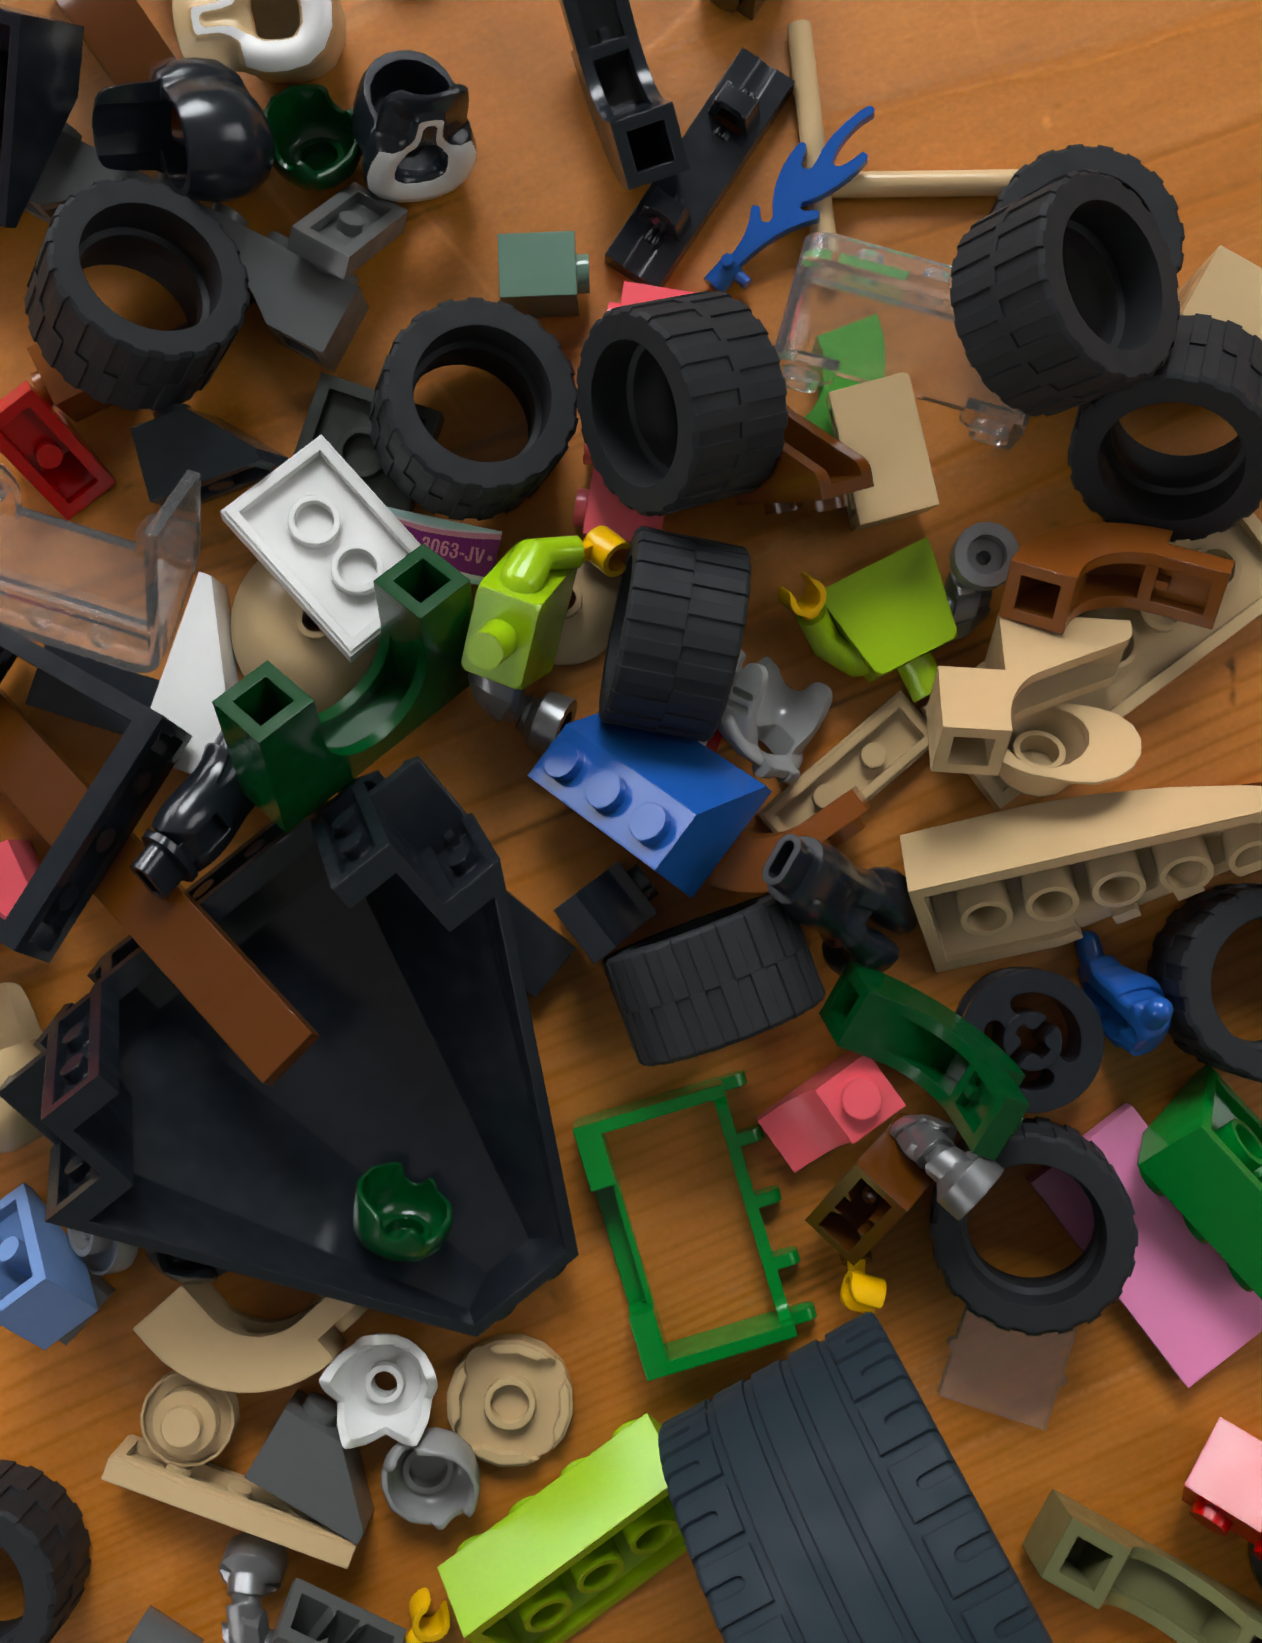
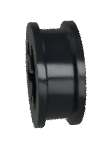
M1013 966L993 971L980 978L966 991L955 1010L956 1014L971 1023L982 1033H985L986 1025L993 1021L992 1041L1018 1067L1028 1071L1042 1070L1038 1079L1022 1082L1018 1087L1030 1103L1026 1113L1052 1111L1069 1104L1089 1087L1100 1068L1104 1053V1031L1098 1011L1082 989L1058 974L1028 966ZM1030 992L1042 993L1059 1007L1068 1029L1066 1049L1062 1054H1060L1062 1049L1060 1029L1056 1025L1044 1021L1047 1016L1026 1007L1011 1008L1010 1002L1014 996ZM1022 1025L1033 1030L1031 1036L1037 1042L1030 1051L1021 1046L1019 1047L1021 1040L1015 1033Z

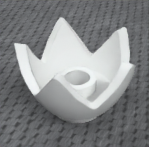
M375 1333L360 1337L353 1345L336 1356L319 1379L322 1389L337 1401V1428L342 1447L345 1449L366 1445L384 1435H388L402 1444L416 1446L429 1421L432 1399L438 1388L436 1372L425 1352L409 1339L390 1333ZM382 1371L390 1372L396 1378L397 1386L392 1390H383L377 1386L375 1375Z

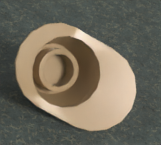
M1063 702L1019 719L1012 724L1013 732L999 776L1009 787L1025 795L1037 797L1055 795L1072 784L1097 785L1117 780L1133 770L1140 759L1141 737L1133 724L1116 713L1096 707Z

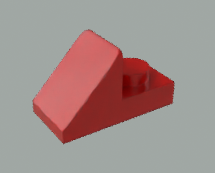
M27 380L0 400V452L67 521L117 483L61 411L55 412Z

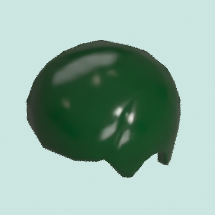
M318 84L290 85L271 96L263 112L270 121L276 149L272 164L274 169L294 185L305 190L313 189L317 192L333 189L348 179L355 172L362 156L353 135L351 121L353 110L348 108L345 111L333 102L327 88Z
M399 1162L373 1166L357 1179L352 1219L353 1230L363 1247L379 1257L400 1262L420 1261L437 1252L450 1236L453 1225L452 1205L437 1191V1185L433 1178H428L422 1183L411 1182L407 1179L403 1165Z

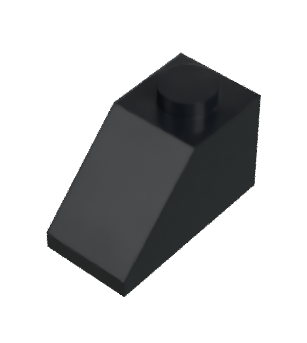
M171 404L164 410L154 411V419L130 428L149 501L183 510H188L254 485L289 459L224 420L193 410L188 404Z

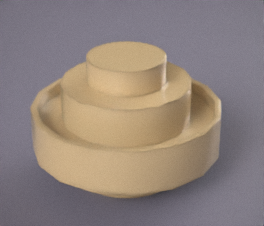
M173 1370L162 1376L144 1399L140 1413L142 1436L150 1451L166 1463L180 1467L203 1465L217 1457L234 1436L240 1417L238 1397L235 1392L223 1391L202 1385Z

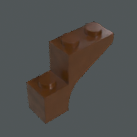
M786 404L788 422L783 437L785 442L781 456L775 462V469L768 479L762 481L760 487L752 492L736 496L737 505L764 504L765 514L768 515L804 508V502L807 503L809 513L834 510L848 506L847 494L874 487L872 470L866 458L796 413Z

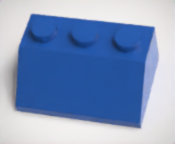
M599 713L567 723L527 775L690 898H693L772 792L766 785L696 740L603 723Z

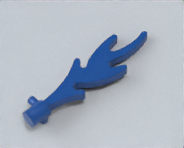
M873 106L865 107L848 119L828 140L811 168H803L807 154L806 144L800 142L794 148L784 163L776 182L772 203V219L769 222H763L761 220L760 207L753 205L747 229L732 254L726 253L722 255L720 261L704 277V281L714 292H726L734 282L743 289H746L751 284L752 279L743 272L741 267L776 240L803 227L817 224L820 221V215L817 210L804 211L802 208L817 203L838 191L857 176L868 164V155L865 152H861L842 166H836L834 162L849 138L860 127L875 117Z

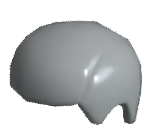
M440 1427L425 1428L416 1446H408L397 1442L386 1454L381 1472V1488L389 1508L407 1522L434 1525L438 1530H442L453 1518L461 1513L471 1517L476 1511L481 1486V1471L472 1446L456 1432Z

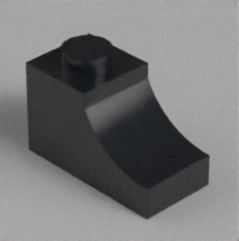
M618 861L553 911L595 964L658 913L650 901L658 896L659 892L637 864L626 871Z

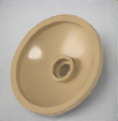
M258 560L239 586L232 607L230 634L237 663L246 677L268 660L315 700L317 713H320L340 701L360 681L372 663L380 640L350 663L322 630L312 632L308 629L307 619L309 616Z

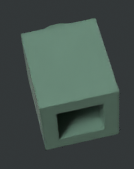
M575 232L497 234L500 301L513 305L514 309L525 315L528 313L534 318L579 316L578 294L590 293L589 254H576Z

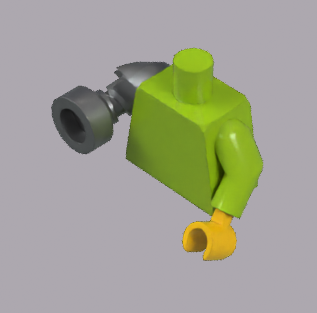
M993 522L976 523L965 529L953 543L949 555L951 572L947 576L945 585H943L931 544L927 537L826 588L819 580L808 573L800 572L801 578L806 583L804 595L796 600L789 590L781 586L777 596L784 606L797 614L796 620L813 653L818 658L851 677L864 676L870 683L897 670L915 703L931 694L938 667L932 652L949 644L951 641L965 638L987 617L991 611L989 603L992 597V590L1006 582L1011 559L1019 550V544L1013 533L1003 525Z
M599 525L593 528L586 535L583 542L577 535L519 540L484 577L476 591L461 660L462 668L468 671V680L475 702L496 723L500 722L501 719L507 723L515 722V729L524 734L529 750L542 755L564 726L575 720L577 700L554 691H550L538 699L532 694L526 696L525 688L549 674L553 669L577 569L582 566L583 561H589L608 577H616L625 571L626 565L613 554L620 549L630 548L631 544L607 526Z

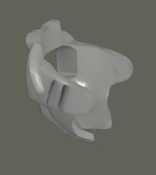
M741 650L733 685L718 730L741 757L752 763L753 773L757 777L764 779L776 777L779 782L794 784L801 774L798 769L803 761V749L824 722L832 703V691L829 686L821 682H814L802 691L793 690L783 681L778 666L768 656L761 659L758 663H749L742 669L746 654ZM758 740L765 743L773 754L761 751L758 747Z

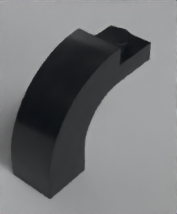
M559 0L573 47L571 54L593 123L608 161L621 185L627 190H631L690 170L673 101L665 100L654 83L643 53L629 0Z

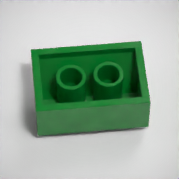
M1205 1065L1193 1075L1143 1132L1137 1166L1150 1190L1160 1197L1166 1196L1183 1214L1185 1224L1192 1235L1203 1244L1209 1243L1227 1262L1228 1269L1238 1285L1247 1292L1254 1291L1262 1300V1121L1211 1066Z

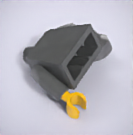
M242 1532L233 1536L228 1542L219 1565V1575L227 1585V1595L232 1599V1605H226L227 1623L222 1622L224 1643H425L442 1639L450 1628V1612L447 1600L441 1603L434 1615L423 1617L431 1602L430 1592L426 1587L419 1589L411 1597L409 1613L412 1627L405 1637L407 1629L296 1578L291 1585L273 1629H271L268 1624V1611L262 1609V1599L275 1593L282 1584L289 1561L286 1548L274 1542Z

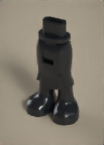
M222 730L214 743L206 744L202 758L194 771L161 806L152 822V827L155 831L147 828L141 838L145 849L130 865V869L143 885L160 899L166 900L181 881L193 882L197 878L199 871L215 861L232 841L249 812L256 806L242 793Z
M786 834L779 839L763 867L762 878L768 884L769 893L775 900L779 901L785 912L792 918L820 933L823 939L822 951L824 959L829 968L839 976H841L849 960L882 973L890 969L898 960L900 949L896 943L880 931L866 926L868 919L897 934H909L916 928L918 919L908 893L906 877L898 870L889 867L858 868L845 854L834 846L809 836H796L794 834Z

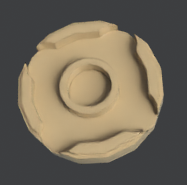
M522 1333L496 1334L475 1344L457 1363L447 1391V1418L453 1431L455 1432L456 1430L457 1434L472 1446L477 1459L498 1467L526 1466L539 1460L540 1456L547 1453L552 1447L554 1449L564 1438L574 1409L573 1381L563 1359L545 1342Z

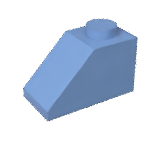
M22 1183L0 1200V1325L46 1350L97 1312L98 1307L86 1261L73 1251L68 1236L61 1226L45 1222V1204L32 1187Z

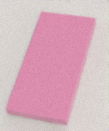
M1125 1102L1082 1135L1089 1142L1092 1140L1103 1151L1107 1161L1113 1165L1130 1197L1135 1211L1133 1218L1138 1229V1246L1135 1247L1134 1253L1136 1263L1131 1277L1127 1278L1122 1287L1123 1293L1119 1296L1118 1300L1179 1380L1189 1388L1262 1331V1300L1254 1291L1247 1292L1238 1285L1228 1269L1227 1262L1209 1243L1203 1244L1192 1235L1185 1224L1183 1214L1166 1196L1160 1197L1156 1195L1146 1185L1137 1164L1142 1135L1148 1128V1125L1135 1108ZM1044 1165L1026 1180L1083 1253L1091 1241L1094 1229V1216L1089 1198L1081 1186L1068 1174L1057 1168Z

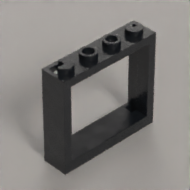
M0 623V683L18 657L131 722L8 916L0 912V943L15 952L50 963L193 736L160 713Z

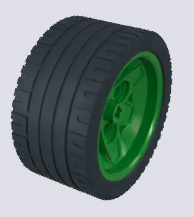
M866 1312L825 1334V1340L822 1342L816 1339L790 1353L785 1361L779 1359L753 1373L750 1380L742 1379L716 1393L713 1396V1400L706 1399L662 1424L658 1433V1447L669 1497L675 1510V1516L685 1540L684 1543L696 1570L697 1578L725 1643H1053L908 1372L874 1313Z

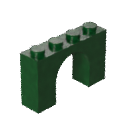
M424 543L373 581L381 623L378 649L372 663L360 681L336 704L317 713L315 700L268 660L212 701L242 793L286 833L470 686L468 671L462 668L461 660L473 610L471 582L469 578Z

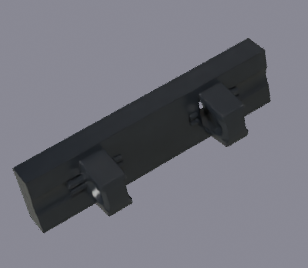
M742 47L682 137L690 170L652 182L605 253V264L635 283L664 287L793 93L795 81L779 70L768 66L759 57ZM718 115L723 116L740 128V136L716 121Z

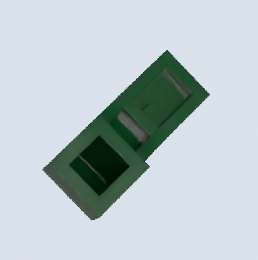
M849 960L819 1012L836 1045L879 1061L913 1080L933 1096L945 1109L972 1153L995 1161L1008 1139L1020 1128L1023 1116L1030 1106V1103L1018 1088L1026 1075L990 1038L943 1004L898 979Z

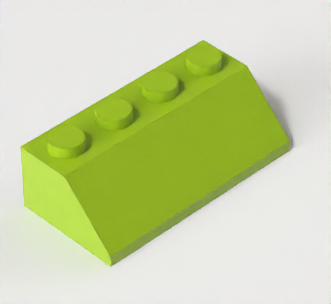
M646 1413L639 1419H634L621 1425L613 1433L612 1439L589 1456L568 1464L562 1470L559 1478L536 1495L528 1496L512 1506L505 1518L483 1534H477L465 1540L458 1547L456 1554L437 1567L462 1635L466 1640L472 1643H563L687 1551L684 1543L685 1540L680 1531L675 1510L669 1497L668 1487L662 1471L663 1466L659 1456L658 1433L662 1425L651 1415Z

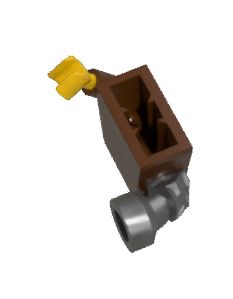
M900 1113L805 1219L810 1226L839 1252L840 1263L847 1266L848 1271L845 1274L840 1290V1300L846 1308L860 1313H875V1308L880 1309L884 1305L887 1288L886 1280L865 1274L866 1264L871 1263L873 1260L871 1248L910 1210L933 1180L937 1182V1202L959 1221L979 1202L1003 1173L1004 1169L996 1161L979 1156L971 1151L964 1152L957 1148L954 1144L957 1128L954 1125L925 1114L909 1115Z

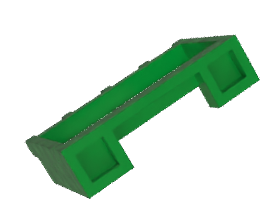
M744 1070L727 1073L574 1120V1136L591 1192L595 1191L629 1304L628 1318L647 1381L797 1337L795 1325L817 1317L812 1301L788 1306L778 1270L800 1262L799 1252L796 1246L775 1251L771 1250L759 1210L761 1207L781 1201L782 1195L778 1185L753 1190L741 1146L760 1141L764 1138L761 1126L752 1125L736 1130L730 1113L725 1091L737 1089L748 1083ZM714 1101L776 1310L667 1343L605 1133Z

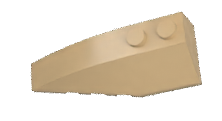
M1262 786L1163 787L1091 794L1025 805L900 835L908 893L936 972L1062 946L1083 938L1082 927L1112 916L1116 924L1141 916L1139 905L1174 892L1179 901L1205 891L1203 886L1208 884L1212 877L1231 870L1237 876L1242 877L1262 869Z

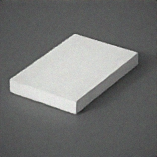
M321 434L222 509L220 513L226 525L351 663L380 640L381 623L373 581L421 544Z

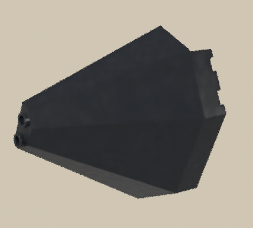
M416 756L405 760L387 778H384L378 770L354 778L337 792L338 795L323 803L288 833L271 821L186 889L320 1035L312 1046L272 1086L263 1084L130 935L99 959L87 975L95 983L91 991L75 1004H64L33 1044L41 1053L14 1075L8 1076L0 1087V1097L54 1144L50 1150L45 1222L478 1337L495 1322L509 1316L517 1304L546 1281L556 1278L565 1269L566 1265L579 1255L501 861L473 813L467 814L422 759ZM390 1162H399L403 1165L404 1173L411 1182L422 1183L428 1178L434 1179L437 1191L452 1205L453 1219L451 1234L437 1252L420 1261L400 1262L379 1257L363 1247L353 1230L352 1219L357 1179L370 1167Z

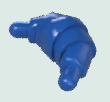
M1082 930L1083 938L1074 941L1080 962L1078 975L1083 991L1098 1011L1104 1035L1116 1047H1121L1133 1056L1147 1054L1164 1040L1171 1026L1173 1014L1171 1002L1165 998L1161 986L1155 979L1121 965L1113 955H1104L1098 935L1092 930Z

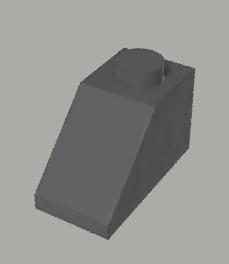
M297 1389L244 1478L357 1545L365 1532L374 1510L359 1447L351 1449L342 1447L337 1428V1403L317 1392H311L308 1395Z

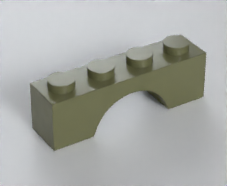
M1052 1488L1022 1543L1041 1578L1100 1610L1102 1605H1111L1123 1609L1158 1628L1178 1643H1262V1605Z

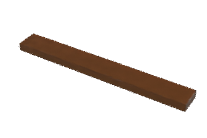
M0 689V790L52 847L90 785L6 693ZM132 832L93 894L263 1084L272 1086L312 1046L320 1035L180 883L166 900L158 898L143 885L130 869V865L145 849V845Z

